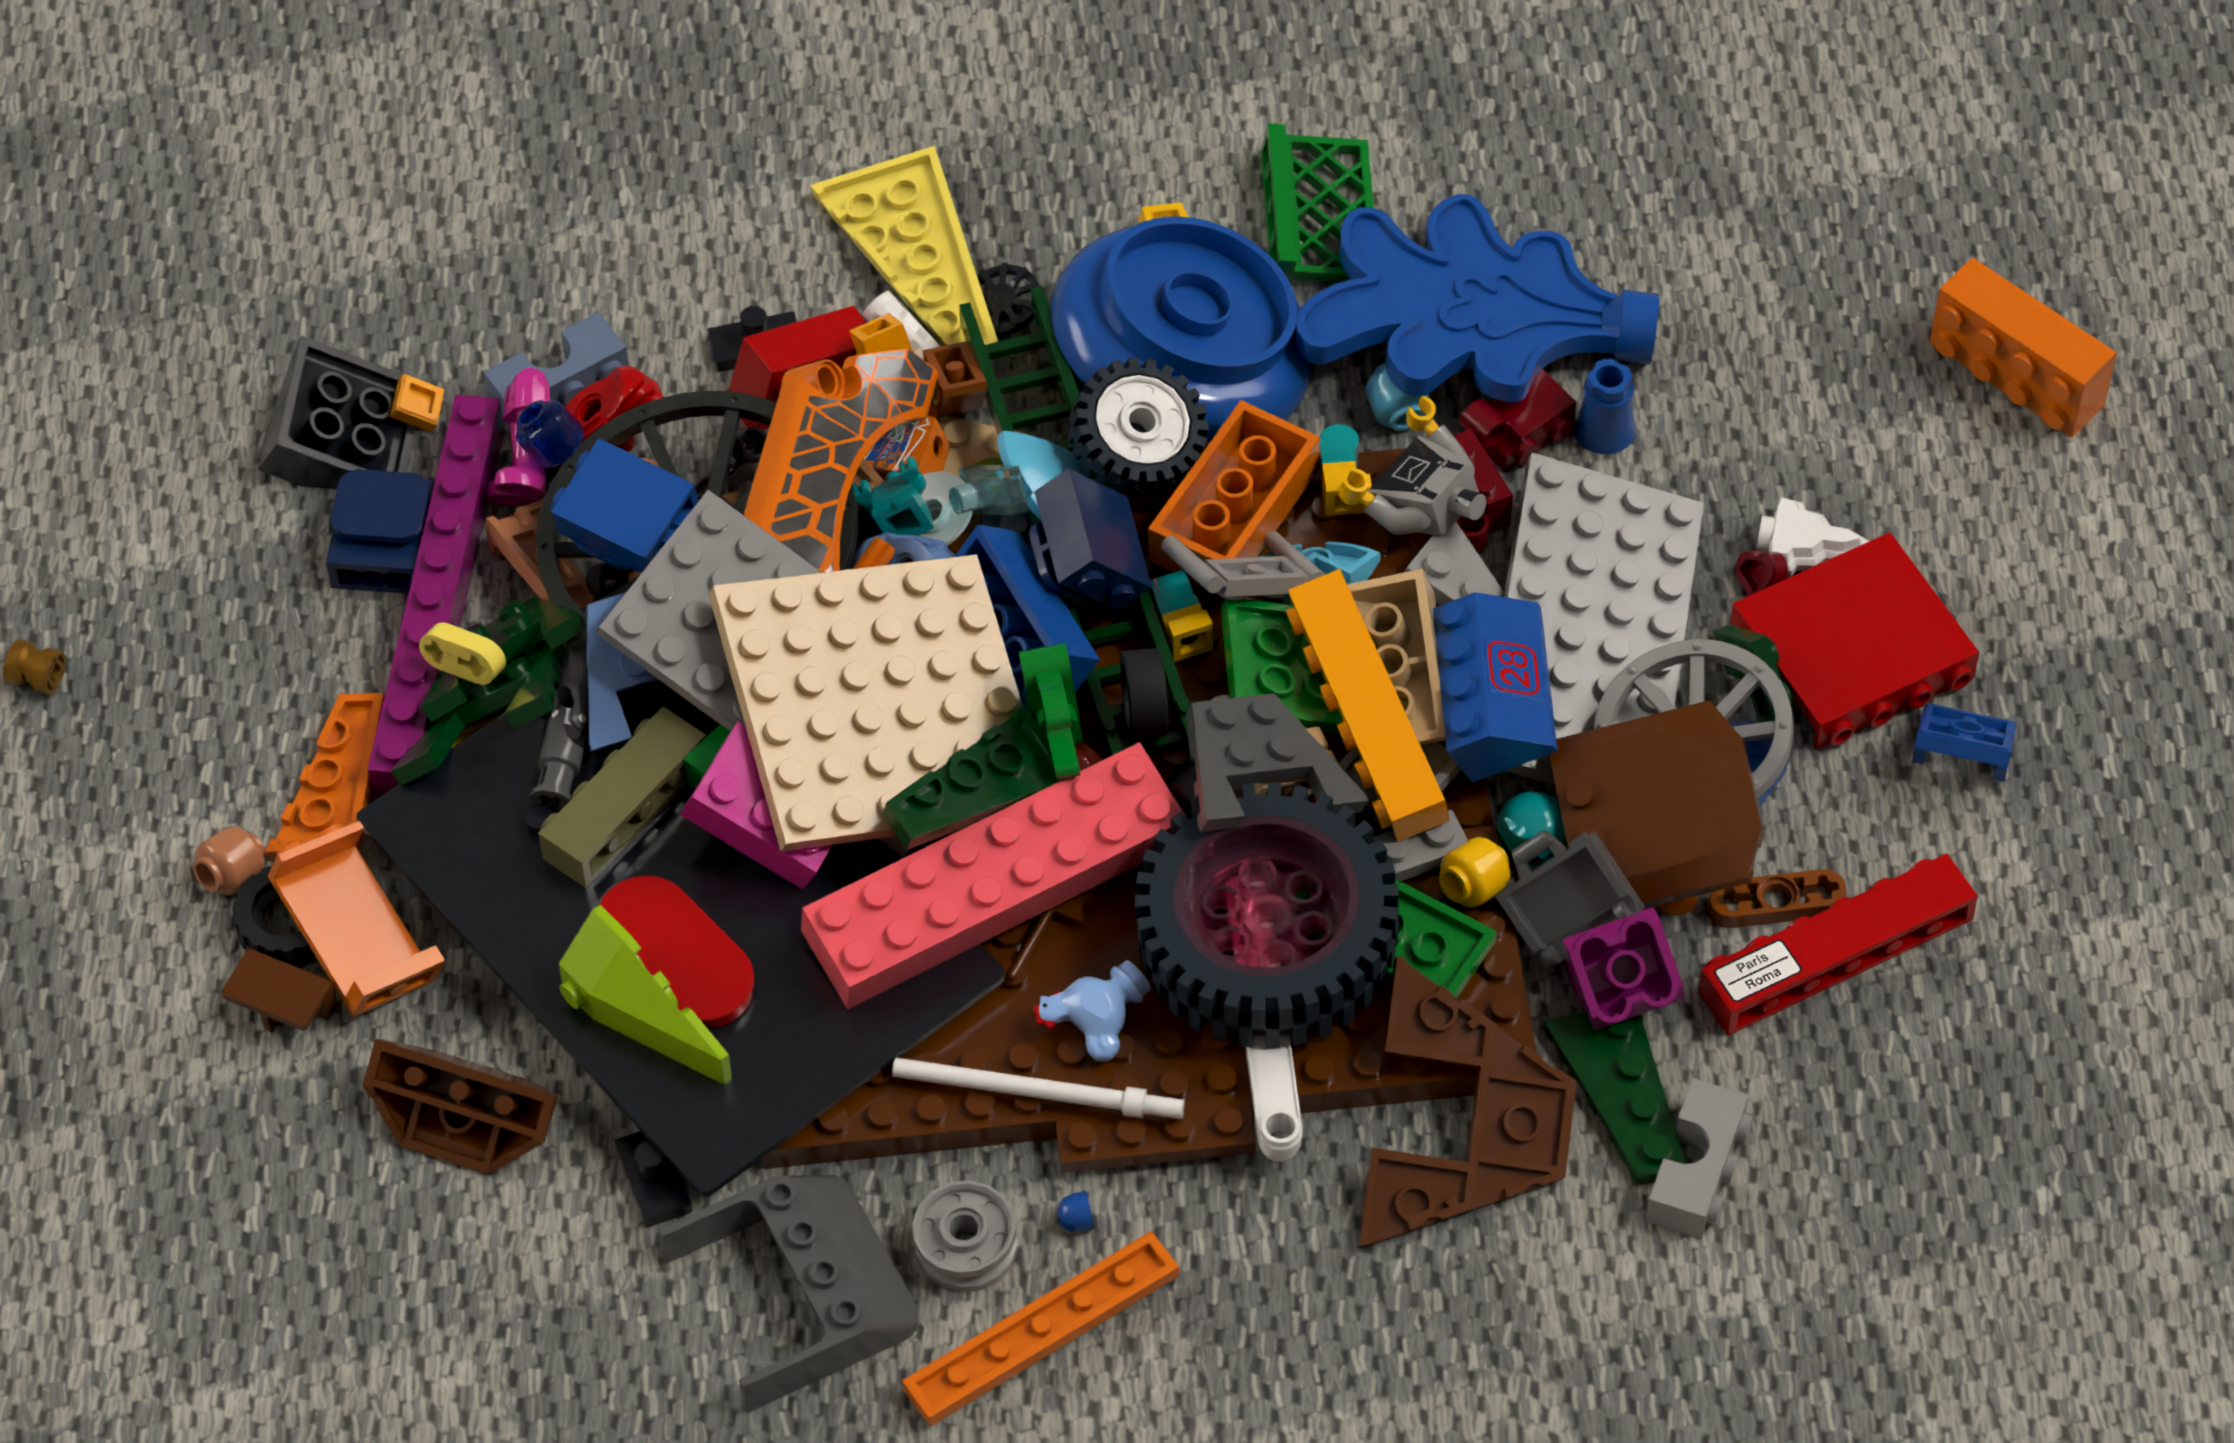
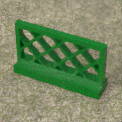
M1268 123L1260 150L1268 255L1282 269L1289 282L1291 280L1341 283L1351 280L1342 268L1339 252L1333 253L1320 241L1330 233L1340 241L1342 229L1340 225L1344 222L1349 212L1357 208L1374 209L1368 140L1286 134L1285 124ZM1292 150L1308 151L1316 160L1306 167L1293 156ZM1339 153L1357 154L1358 163L1351 169H1348L1334 157ZM1323 165L1339 176L1330 185L1314 173ZM1304 180L1320 192L1310 201L1295 189ZM1345 184H1349L1361 194V197L1353 204L1337 192ZM1326 199L1343 211L1334 219H1331L1317 208ZM1306 215H1309L1322 226L1313 235L1298 224V221ZM1311 249L1326 262L1321 266L1302 265L1301 256Z

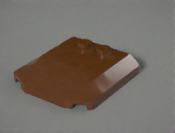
M1710 700L1556 739L1558 751L1550 754V761L1567 845L1582 833L1590 834L1595 830L1644 904V908L1751 883L1754 873L1752 867L1758 847L1761 848L1765 832L1747 748L1742 737Z

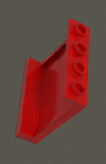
M1891 532L1738 600L1732 605L1730 625L1767 635L1774 642L1780 658L1779 663L1776 665L1781 680L1786 683L1793 700L1815 729L1813 746L1816 750L1829 744L1833 746L1841 745L1848 741L1855 732L1870 725L1872 727L1882 726L1894 714L1909 707L1912 709L1921 708L1929 703L1935 695L1948 689L1952 691L1960 690L1967 686L1975 677L1980 652Z

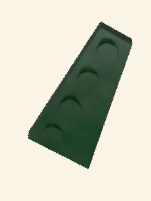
M1586 1012L1544 1019V1032L1550 1042L1553 1041L1561 1053L1562 1061L1571 1076H1575L1586 1095V1101L1592 1111L1600 1117L1608 1131V1137L1636 1183L1641 1185L1655 1182L1663 1158L1685 1164L1641 1014L1595 1031Z

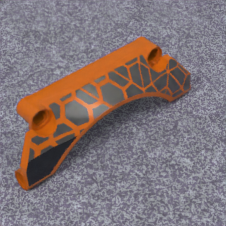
M907 348L845 358L842 369L833 361L824 359L785 372L743 515L822 573L840 571L842 519L854 476L871 447L886 432L903 422L927 419L938 378V371L935 367Z

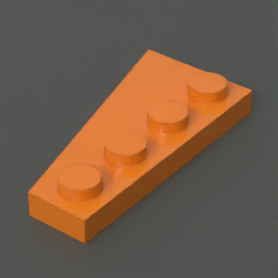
M384 693L338 695L316 742L318 751L312 763L305 765L299 778L301 783L300 789L293 803H287L280 818L283 825L276 839L271 838L266 847L265 854L269 861H275L276 853L291 842L301 841L304 844L316 839L323 830L332 825L341 824L345 827L357 822V813L370 804L372 788L368 775V765L385 697ZM364 831L362 832L356 844V847L360 854L362 851L363 840L365 835Z

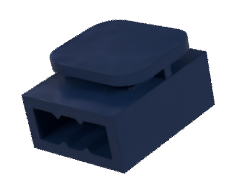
M1069 468L1034 491L1042 521L1030 528L1029 535L1039 574L1051 591L1091 610H1095L1103 604L1119 610L1129 606L1137 597L1152 588L1127 496Z
M364 469L349 471L341 477L338 482L331 514L333 531L326 560L331 588L409 594L434 488V480H425L422 476L415 473Z

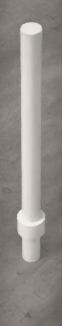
M895 1058L893 1065V1077L1122 1110L1123 1116L1143 1118L1144 1114L1182 1119L1185 1100L1148 1095L1147 1089L1127 1086L1125 1091L903 1058Z

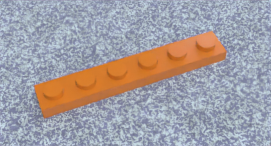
M1150 1231L903 1379V1391L931 1427L1179 1277V1266L1155 1234Z

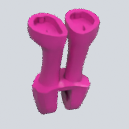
M526 368L522 370L506 387L503 422L509 423L513 450L511 467L498 470L495 479L488 482L485 499L491 503L506 506H525L539 501L540 497L545 496L546 475L539 434L540 426L544 424L547 416L551 414L550 388L544 373L538 369ZM528 428L529 431L525 432L520 442L519 434L523 429ZM526 447L530 449L531 453L526 451Z

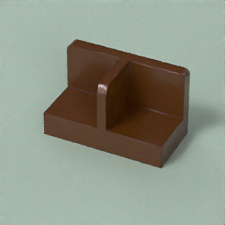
M250 948L247 949L222 989V995L225 1000L259 1013L264 1029L269 1032H274L279 1022L305 1031L309 1028L316 1015L330 1020L338 1006L332 981Z

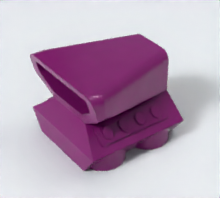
M1653 907L1647 910L1643 908L1641 912L1562 939L1567 957L1564 964L1578 1004L1580 1007H1584L1594 1031L1685 999L1684 988L1661 921Z

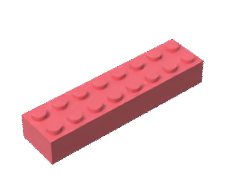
M1139 742L1080 771V776L1063 779L803 907L801 932L848 1010L1141 864L1147 849L1155 852L1154 837L1161 828L1171 834L1170 819L1181 811L1183 813Z

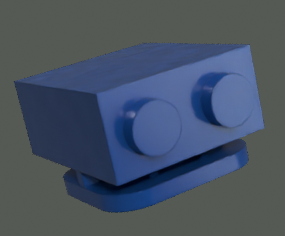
M598 438L591 451L586 450L578 459L575 475L568 486L560 488L554 496L551 504V515L557 532L572 539L576 547L581 551L621 570L633 569L642 573L699 501L693 483Z

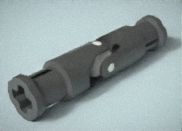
M583 634L574 636L567 643L569 658L566 668L560 672V679L556 688L557 694L553 700L554 709L549 717L538 761V768L541 771L538 785L532 789L530 795L533 806L546 805L553 813L557 814L571 800L572 796L569 793L572 781L579 775L588 738L587 637Z

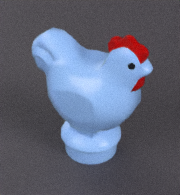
M1125 960L1118 967H1112L1110 980L1105 981L1086 976L1077 979L1062 992L1056 991L1050 997L1041 996L1040 1004L1035 1005L1033 1009L1036 1015L1035 1021L1038 1025H1044L1048 1029H1053L1057 1023L1070 1021L1085 1034L1088 1054L1095 1061L1108 1062L1118 1053L1120 1041L1117 1036L1125 1022V1005L1128 1002L1141 1003L1143 996L1151 990V986L1141 971L1133 963Z

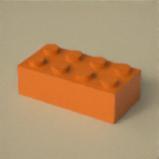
M1973 257L1939 288L1930 343L1935 346L1940 354L1948 358H1954L1969 368L1977 379L1984 382L1988 381L2006 393L2013 403L2020 406L2024 405L2042 417L2049 427L2061 430L2072 438L2105 406L2117 352Z
M1240 400L1149 526L1148 561L1173 573L1183 570L1188 580L1202 586L1162 550L1161 545L1166 537L1175 536L1203 562L1208 559L1258 557L1265 547V536L1269 532L1278 529L1319 471L1320 436Z

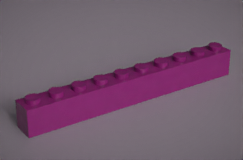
M455 394L368 765V775L374 800L399 784L390 772L391 769L435 722L429 720L421 708V704L440 670L431 666L424 659L420 652L419 642L437 623H449L459 628L461 626L489 503L485 499L486 486L488 482L494 480L505 433L500 398Z

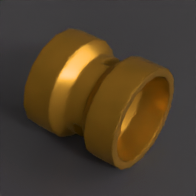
M20 638L16 639L11 644L4 661V681L17 686H23L28 683L37 692L47 695L54 694L64 676L66 667L65 653L51 647L44 650L37 649L33 642Z

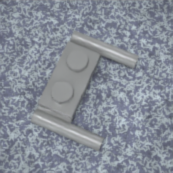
M1276 531L1269 532L1264 538V545L1276 555L1272 557L1208 559L1203 562L1175 536L1166 537L1161 545L1162 550L1208 592L1218 593L1221 597L1229 600H1242L1245 596L1256 595L1282 598L1284 594H1289V589L1326 575Z

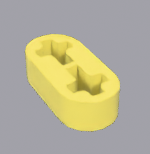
M441 622L435 624L419 642L420 652L431 666L476 684H489L506 666L505 655L495 642L449 623Z

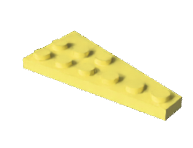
M935 146L810 185L814 197L942 346L965 342L960 326L959 305L968 302L971 303L984 344L998 342Z

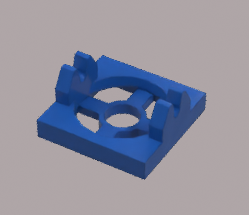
M1927 703L1924 705L1912 762L1924 764L1926 751L1988 763L1996 765L1993 779L2004 782L2017 723L2015 721Z

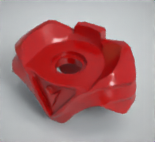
M619 366L608 377L582 389L561 411L546 418L544 424L540 426V431H542L540 438L542 453L547 464L553 466L558 473L563 463L573 451L604 424L639 405L662 398L663 395L658 383L632 366ZM634 436L617 447L630 452L635 445Z

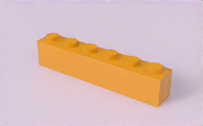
M1335 570L1289 589L1288 593L1292 608L1285 610L1295 636L1304 633L1309 644L1302 648L1312 674L1320 671L1326 684L1319 686L1329 712L1337 709L1343 722L1336 726L1346 750L1349 751L1355 748L1360 758L1359 762L1354 763V767L1364 790L1373 787L1378 798L1377 801L1371 804L1380 827L1384 829L1390 826L1396 841L1399 842L1450 821L1445 798L1341 570Z

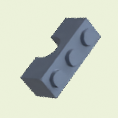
M598 312L561 331L564 358L566 359L563 364L554 368H540L530 363L523 352L484 371L487 397L500 398L503 414L506 387L522 370L535 368L543 372L549 382L551 414L564 408L582 389L608 377L615 368L629 366L627 347Z

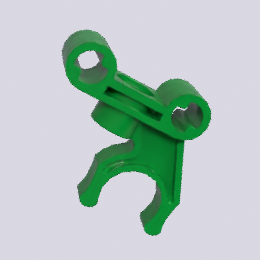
M1066 643L1019 651L1029 712L1049 741L1056 779L1080 776L1076 752L1084 751V744Z

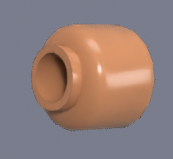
M229 826L197 846L193 863L194 874L198 882L207 891L231 896L238 892L240 886L243 887L247 883L246 879L252 874L256 875L261 872L262 868H265V848L255 834L248 833L240 827Z

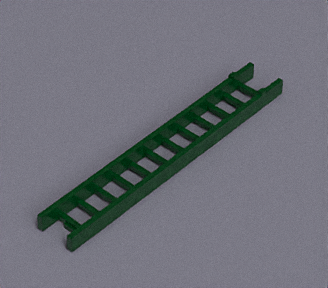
M1042 286L1031 288V309L1039 332L987 345L984 344L971 303L959 305L960 326L965 341L987 381L988 390L985 399L997 435L1002 431L1014 432L1015 429L1070 417L1073 405L1079 395L1070 365L1061 352L1055 338L1051 311ZM1045 347L1052 367L996 379L990 360ZM1054 382L1058 383L1064 402L1008 414L1002 397L1003 394ZM1069 439L1053 442L1071 452L1075 443H1069ZM1092 471L1089 474V478L1095 480L1097 474ZM1015 478L1013 482L1020 502L1025 506L1032 527L1040 522V520L1024 502L1027 496L1022 492L1017 478ZM1106 481L1104 486L1112 488L1111 483ZM1148 590L1134 601L1139 618L1088 631L1082 630L1091 646L1145 633L1150 649L1158 648L1161 652L1168 708L1172 709L1179 730L1170 732L1165 737L1145 738L1121 744L1115 721L1125 719L1123 703L1108 706L1101 684L1121 679L1120 663L1097 669L1094 667L1082 684L1107 758L1140 742L1147 755L1185 746L1190 764L1192 765L1195 762H1191L1186 722V713L1190 707V702L1185 695ZM1060 596L1082 630L1076 610L1086 607Z

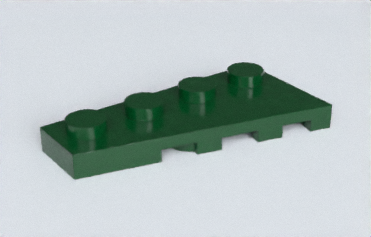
M1022 705L1012 712L1010 719L1000 726L994 725L982 734L980 740L966 750L962 748L950 756L947 763L935 772L929 771L888 800L883 814L908 850L968 827L1063 779H1056L1048 739L1026 706Z

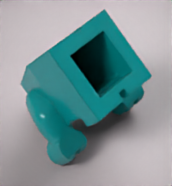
M907 457V463L901 460L899 462L900 472L893 471L888 473L885 477V482L873 488V495L868 481L861 480V486L859 487L856 483L853 484L856 502L861 504L866 513L872 515L883 533L890 532L897 535L920 536L934 529L931 511L921 496L926 488V480L919 472L915 458Z

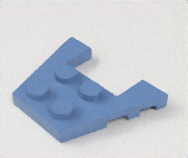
M625 593L588 604L586 608L588 749L590 754L626 743L632 738L617 694L659 680L596 634L599 626Z

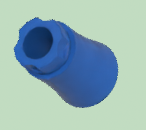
M1603 359L1595 363L1594 369L1588 372L1585 379L1582 402L1574 421L1573 431L1579 444L1591 452L1598 454L1620 452L1627 448L1635 437L1636 430L1632 403L1634 385L1631 371L1627 365H1621L1614 359Z

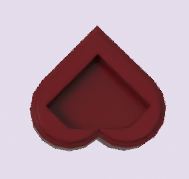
M1745 551L1737 559L1736 574L1750 596L1785 580L1788 574V566L1785 557L1779 552Z

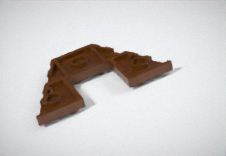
M1397 956L1393 962L1382 1055L1477 1069L1466 1162L1372 1148L1369 1152L1358 1247L1360 1248L1561 1181L1566 1177L1577 1081L1559 1068L1550 1066L1543 1061L1542 1056L1526 1045L1522 1046L1498 1029L1496 1023L1472 1006L1463 1004L1452 995L1451 991L1442 985L1438 986L1407 964L1405 962L1406 959L1401 956Z

